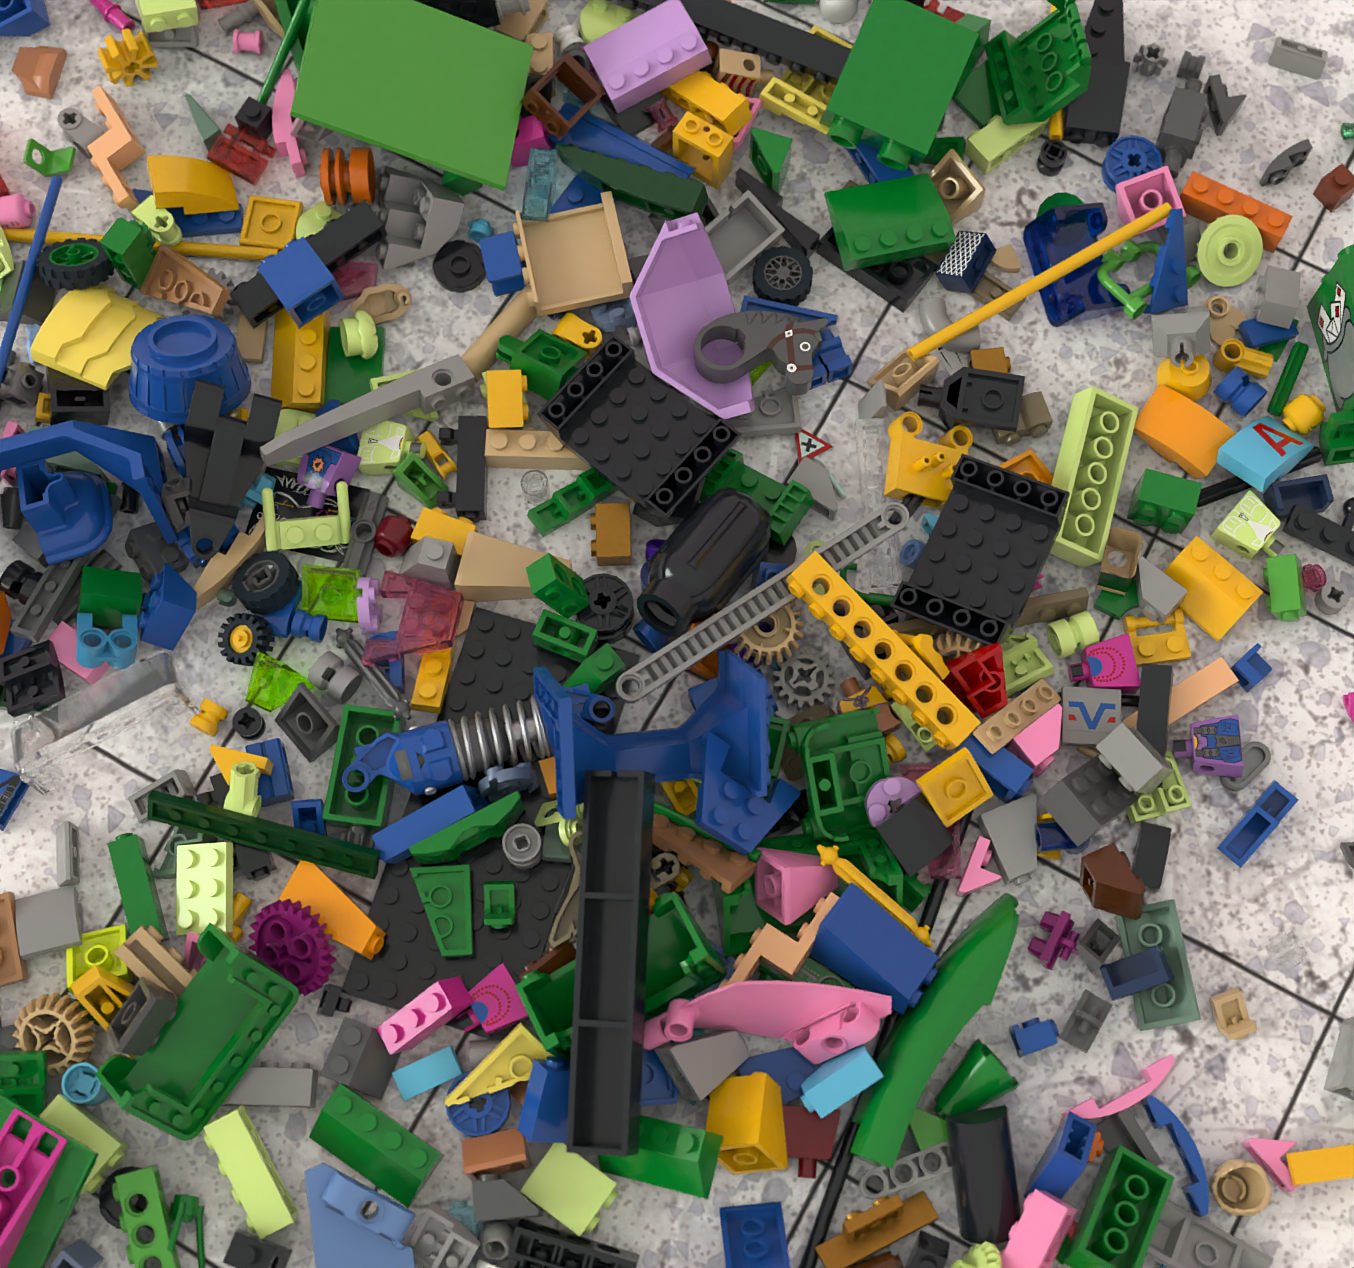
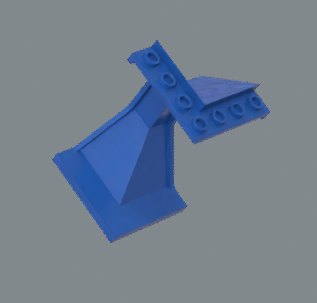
M71 420L0 439V474L2 470L14 468L27 462L41 458L48 459L77 451L138 491L167 544L178 541L176 526H173L161 499L163 484L168 480L163 452L154 436Z
M730 649L717 650V688L681 726L609 735L601 732L572 712L571 696L545 666L533 667L534 697L554 722L558 812L563 819L576 818V806L584 801L585 770L647 771L655 774V783L683 779L702 780V771L699 770L700 759L703 758L704 746L701 745V738L703 734L709 731L731 745L721 772L746 787L755 797L767 796V786L771 783L769 771L770 743L768 737L770 715L767 698L769 697L770 689L767 679Z

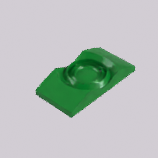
M515 791L408 848L419 864H437L457 860L463 851L481 844L490 837H501L525 810L518 791Z

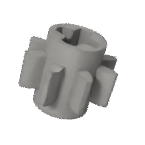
M1154 42L1147 46L1142 44L1139 52L1135 53L1133 62L1138 63L1135 71L1145 75L1146 78L1154 74L1159 76L1162 68L1166 66L1168 58L1163 57L1165 48H1161Z

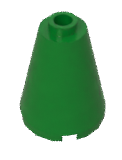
M978 1038L972 1043L934 1098L937 1103L934 1109L943 1120H945V1116L976 1111L1012 1092L1020 1083L1014 1076L1011 1077L1007 1072V1067Z

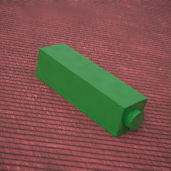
M133 833L121 834L115 838L116 841L107 844L130 935L142 924L146 928L152 925L164 937L161 942L168 941L170 939L144 839L137 834L133 835Z

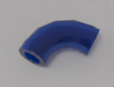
M1056 821L1035 823V840L1040 853L1065 850L1070 854H1080L1090 844L1089 838L1077 847Z

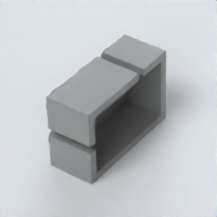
M749 190L732 203L729 210L725 209L705 227L724 270L728 285L755 263L764 251H768L780 241L785 231L782 225Z

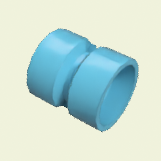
M78 1063L68 1068L61 1082L62 1092L65 1097L74 1103L88 1106L100 1105L106 1101L110 1094L95 1076L100 1067L89 1063Z

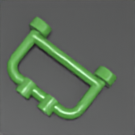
M1130 239L1121 247V254H1118L1113 249L1108 251L1102 258L1103 264L1098 268L1097 276L1099 282L1125 306L1123 312L1131 320L1137 319L1146 310L1148 303L1143 298L1152 294L1153 288L1149 286V282L1128 294L1108 273L1119 271L1125 263L1137 261L1146 252L1157 255L1161 244L1153 241L1136 244ZM1194 265L1186 267L1187 289L1194 286L1202 275V272Z

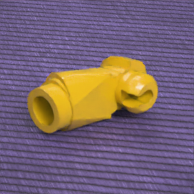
M239 891L233 896V933H227L238 942L244 935L243 929L239 928L253 901Z

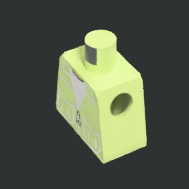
M388 420L363 430L357 456L362 457L358 469L367 476L393 474L395 469L411 451L420 459H423L426 454V445L424 442L414 441V434L407 426Z
M1250 490L1210 537L1219 544L1250 560L1260 549L1269 556L1276 557L1285 547L1284 544L1272 536L1281 525L1279 519Z

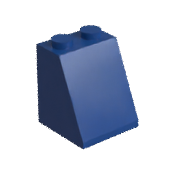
M304 237L288 242L282 251L276 255L267 256L261 262V265L257 267L298 328H301L345 298L331 272Z

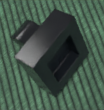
M325 984L316 1014L333 1017L335 1010L349 1013L352 1000L339 997L342 987Z

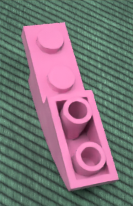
M289 68L284 70L275 92L272 126L279 156H289L295 177L298 178L306 176L304 165L309 163L305 148L300 149L298 142L303 141V139L290 135L292 124L296 117L290 116L298 78L293 79Z

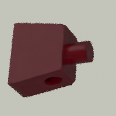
M782 1105L787 1158L798 1159L797 1177L816 1179L817 1160L829 1161L831 1159L841 1109H835L821 1119L816 1110L810 1113L806 1107Z

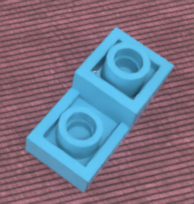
M451 1045L392 1072V1075L403 1101L462 1075L464 1071Z

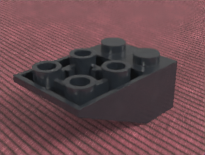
M46 366L50 426L71 420L95 425H108L110 415L108 389H101Z

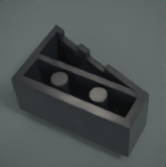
M1095 0L1084 28L1087 39L1086 43H1088L1091 57L1125 62L1123 0Z

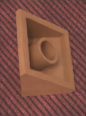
M517 1128L462 1140L464 1174L471 1181L480 1180V1175H503L532 1168L525 1136Z

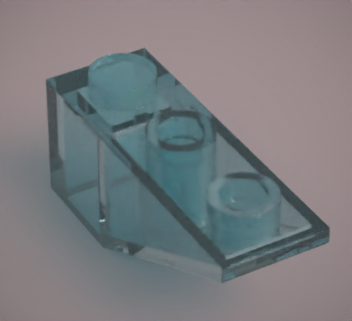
M530 148L521 220L549 221L559 170L557 150Z

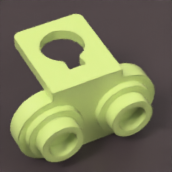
M557 800L543 803L534 824L536 827L560 822V838L569 847L571 836L575 832L582 831L583 803L576 806V818L563 819L558 811L549 817H545L548 811L557 808ZM582 836L575 840L574 846L580 844Z

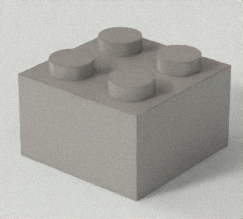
M1123 722L1096 746L1101 752L1098 756L1099 759L1110 770L1113 768L1122 775L1118 779L1130 792L1150 794L1175 771L1135 727Z

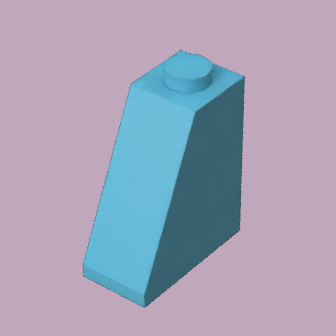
M861 1044L827 1060L801 1084L804 1095L800 1098L810 1113L816 1110L822 1119L881 1079L883 1074L865 1045Z

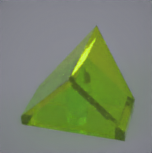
M258 652L255 657L245 701L271 713L274 709L287 702L299 683L303 682L309 690L315 688V686L285 663Z

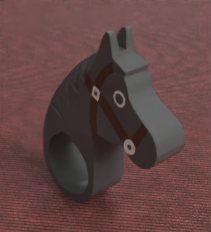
M745 311L728 314L707 324L698 333L695 340V366L705 379L714 383L725 384L738 380L762 363L769 361L780 374L785 376L784 386L787 392L794 396L804 395L810 390L814 373L812 359L815 357L816 352L821 350V335L826 331L828 319L822 318L806 321L793 315L768 311ZM725 339L734 343L738 342L737 345L743 350V356L733 364L717 365L705 358L702 349L711 341Z

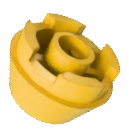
M1203 354L1194 356V361L1187 367H1184V359L1180 360L1181 367H1176L1171 363L1170 357H1165L1157 369V385L1162 384L1194 402L1202 398L1209 391L1212 383V374L1209 363Z

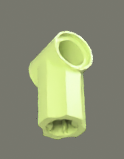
M244 761L233 765L230 776V790L226 796L223 809L253 817L258 816L262 797L257 795L259 769L255 767V763Z

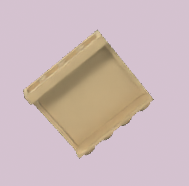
M611 191L601 193L602 203L534 218L521 220L519 210L515 211L517 222L512 223L515 239L521 238L522 245H517L520 262L526 261L527 267L522 268L525 285L531 284L532 289L526 292L530 307H536L538 317L630 298L629 295L633 289V281Z

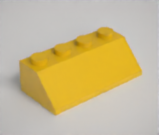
M285 308L275 314L271 397L282 400L281 410L295 409L315 414V411L325 404L330 331L329 310H326L301 328H298Z

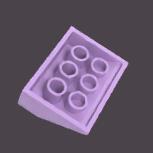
M668 0L583 46L617 113L630 108L712 63L702 37L680 0Z

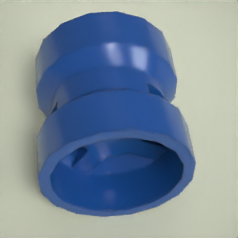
M298 609L293 617L291 636L300 639L309 637L312 642L321 643L327 630V615L316 614L313 616L306 610Z

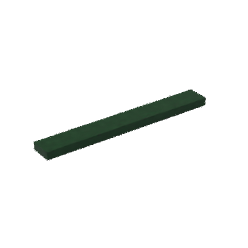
M152 790L148 795L147 819L374 880L378 874L381 850Z

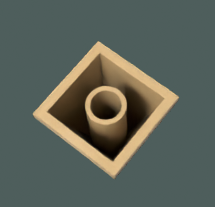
M468 531L454 583L459 599L473 602L537 598L532 594L526 567L547 553ZM554 556L573 571L570 560Z

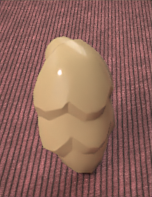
M383 283L379 286L363 289L361 296L351 305V312L354 315L355 311L364 310L373 318L375 324L394 320L408 310L412 302V295L404 286L393 283Z

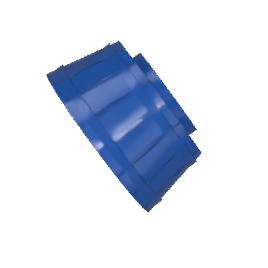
M200 315L171 316L149 324L134 339L130 351L129 397L137 411L146 417L165 423L186 424L196 379L225 386L220 415L228 414V412L236 409L242 404V401H245L250 393L251 378L248 367L237 346L236 338L231 330L219 320Z

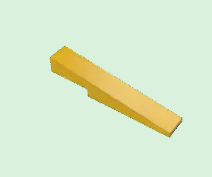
M1354 1144L1286 1154L1293 1186L1354 1177Z

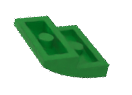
M47 1050L0 1052V1093L10 1097L16 1103L40 1116L47 1107Z

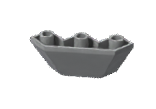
M385 166L383 174L379 175L377 181V189L379 190L377 217L384 225L388 235L378 241L376 258L383 269L390 270L436 254L459 229L465 203L459 195L435 182Z

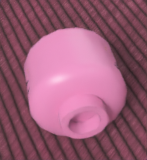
M21 193L1 196V227L3 229H24L30 227L33 217L36 216L33 202L28 201Z

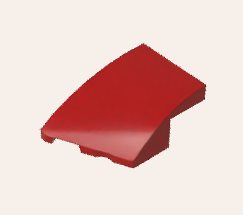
M999 642L975 649L944 663L950 672L941 681L972 714L978 712L981 718L984 719L1008 704L1002 646Z

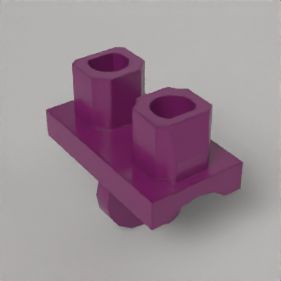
M1046 911L1041 919L1040 927L1051 933L1048 941L1034 936L1027 949L1031 955L1041 961L1043 967L1051 971L1058 956L1063 961H1067L1071 953L1080 955L1076 949V941L1080 934L1071 931L1074 921L1070 919L1071 914L1062 911L1060 915Z

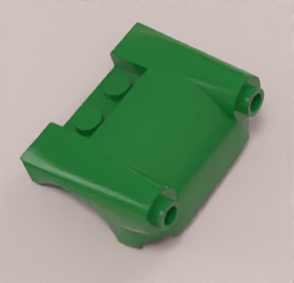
M869 706L790 726V732H786L789 749H794L796 753H800L810 811L805 814L804 819H801V826L804 836H809L812 841L831 839L844 842L849 840V834L873 827L866 814L864 804L866 793L877 780L891 777L885 738L882 736V731L878 729L876 713H880V708Z

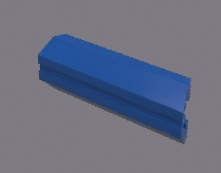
M565 102L558 112L569 121L581 107ZM589 111L560 141L553 134H549V140L554 149H556L557 143L564 145L573 144L585 151H598L606 157L613 159L622 158L638 166L647 165L653 170L663 173L672 172L684 179H688L696 169V167Z

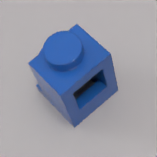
M1037 1017L1021 1023L1023 1027L1021 1030L1018 1024L1008 1028L1019 1058L1058 1043L1056 1037L1059 1036V1032L1053 1019L1040 1022Z

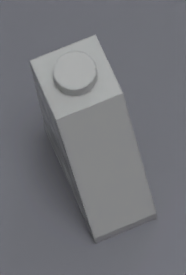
M427 536L423 537L406 550L398 577L453 591L460 564L454 543Z
M1035 793L982 813L976 820L984 838L991 840L988 847L992 850L993 859L1005 885L1014 882L1015 886L1026 883L1032 879L1030 875L1037 870V797Z
M717 1030L693 1036L687 1041L665 1043L654 1049L683 1099L702 1101L751 1056L746 1048L744 1038L736 1030Z

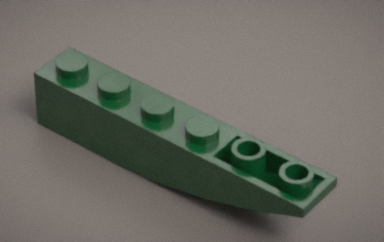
M557 143L555 146L561 161L581 178L602 192L611 191L614 198L645 212L672 220L696 212L701 217L709 200L705 185L699 180L680 178L672 172H659L647 165H634L625 159L606 157L598 151H585L573 144L564 145Z

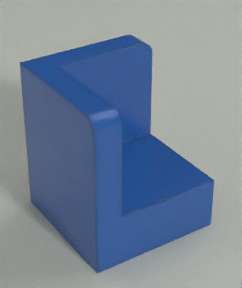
M1259 643L1253 646L1230 668L1239 680L1237 683L1247 692L1272 671V667L1256 653L1262 647Z

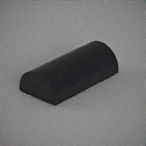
M1002 1105L945 1116L961 1237L975 1244H983L985 1241L991 1244L1010 1241L1009 1232L1012 1226L1017 1221H1020L1021 1211L1007 1106Z

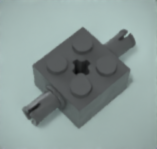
M1196 78L1187 79L1184 89L1175 87L1164 113L1155 145L1160 151L1162 163H1164V166L1168 165L1172 179L1178 177L1179 168H1183L1187 159L1192 160L1196 146L1199 145L1203 133L1201 129L1202 123L1205 122L1209 107L1205 106L1207 95L1200 93L1203 83Z

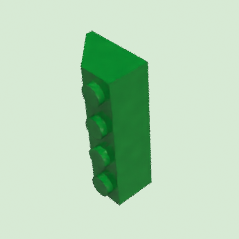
M341 1083L322 1108L309 1136L317 1144L407 1208L411 1206L445 1156Z
M640 1115L639 1154L628 1157L597 1155L600 1171L708 1199L723 1136Z

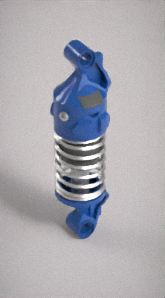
M588 683L571 688L562 686L572 698V712L579 717L600 724L609 721L614 716L615 705L613 701L608 697L590 693ZM532 695L530 701L534 717L528 718L523 702L518 699L519 721H514L509 705L504 704L505 725L503 720L497 716L495 709L491 707L489 709V717L483 718L482 714L477 711L475 718L468 719L463 715L461 722L457 723L449 719L448 722L447 720H442L421 727L412 726L409 730L399 733L387 732L376 738L373 743L354 748L357 759L343 772L342 783L349 791L361 792L369 786L376 776L384 775L415 796L421 794L431 795L439 789L464 783L463 780L467 782L469 777L474 780L477 772L482 771L486 775V770L495 766H502L504 768L505 761H509L510 765L515 767L518 764L516 746H518L525 762L530 763L532 759L530 742L540 759L543 760L545 755L549 758L551 755L552 757L555 756L554 722ZM604 702L607 704L609 713L605 718H598L594 715L593 706L595 703ZM354 770H360L365 776V781L360 787H352L348 782V776Z

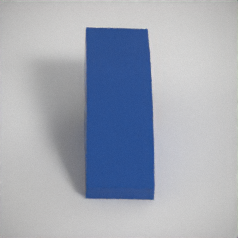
M1273 780L1223 839L1217 849L1241 868L1280 824L1279 822L1297 803L1298 799Z

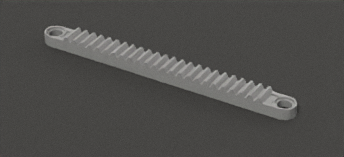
M890 502L817 548L816 552L836 572L841 571L855 560L899 533L909 521V512L903 504ZM887 512H898L901 516L900 524L893 525L889 523L886 518ZM813 552L624 672L618 678L615 685L617 697L625 703H635L665 683L670 682L676 676H679L685 670L699 663L702 659L710 656L722 646L727 645L733 639L747 632L753 626L767 619L770 615L775 614L790 602L795 601L797 597L790 592L787 587L789 584L785 579ZM813 583L812 588H815L820 583ZM624 681H635L639 687L638 692L635 695L625 694L622 690V683Z

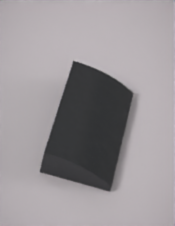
M833 226L819 240L816 251L818 255L903 313L938 268V265L925 256H919L844 271Z

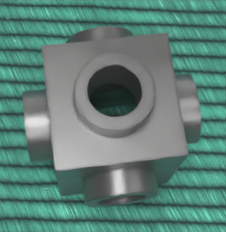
M19 362L7 367L0 387V399L20 408L35 405L39 392L42 393L43 391L42 380L44 374L36 371L35 366L26 362Z

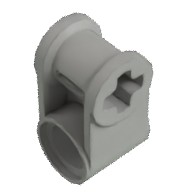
M75 108L62 110L58 114L57 120L63 129L65 138L86 158H92L93 156L87 146L104 134L103 130L89 121Z

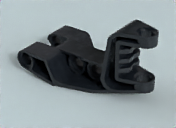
M196 379L184 430L186 475L192 480L191 494L188 495L191 548L197 558L208 560L213 558L220 549L238 516L242 500L264 464L261 459L260 447L275 437L282 400L254 393L247 421L220 415L225 386ZM201 538H209L213 542L212 547L207 550L199 549L196 544Z

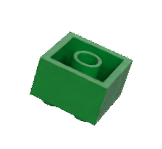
M1146 468L1134 488L1126 519L1133 520L1139 526L1151 525L1161 528L1163 532L1168 534H1182L1195 515L1202 483Z

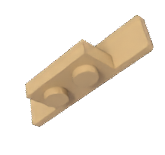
M1040 679L1016 699L1008 698L1006 706L999 709V712H994L981 721L982 725L973 732V735L991 754H995L1015 736L1061 701V697L1044 679Z

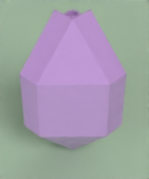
M696 212L671 221L665 220L629 295L652 373L724 420L755 410L750 372L736 381L720 384L705 379L695 366V340L700 330L717 318L736 313L724 270L699 214ZM725 339L711 341L702 349L705 358L717 365L733 364L743 356V350L737 345L738 342L734 343Z

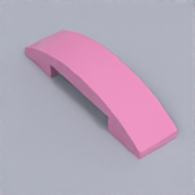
M1172 1054L1140 1070L1145 1083L1100 1108H1098L1093 1098L1088 1099L1062 1113L1063 1119H1065L1069 1111L1085 1120L1096 1119L1117 1113L1136 1104L1150 1094L1166 1077L1175 1061Z

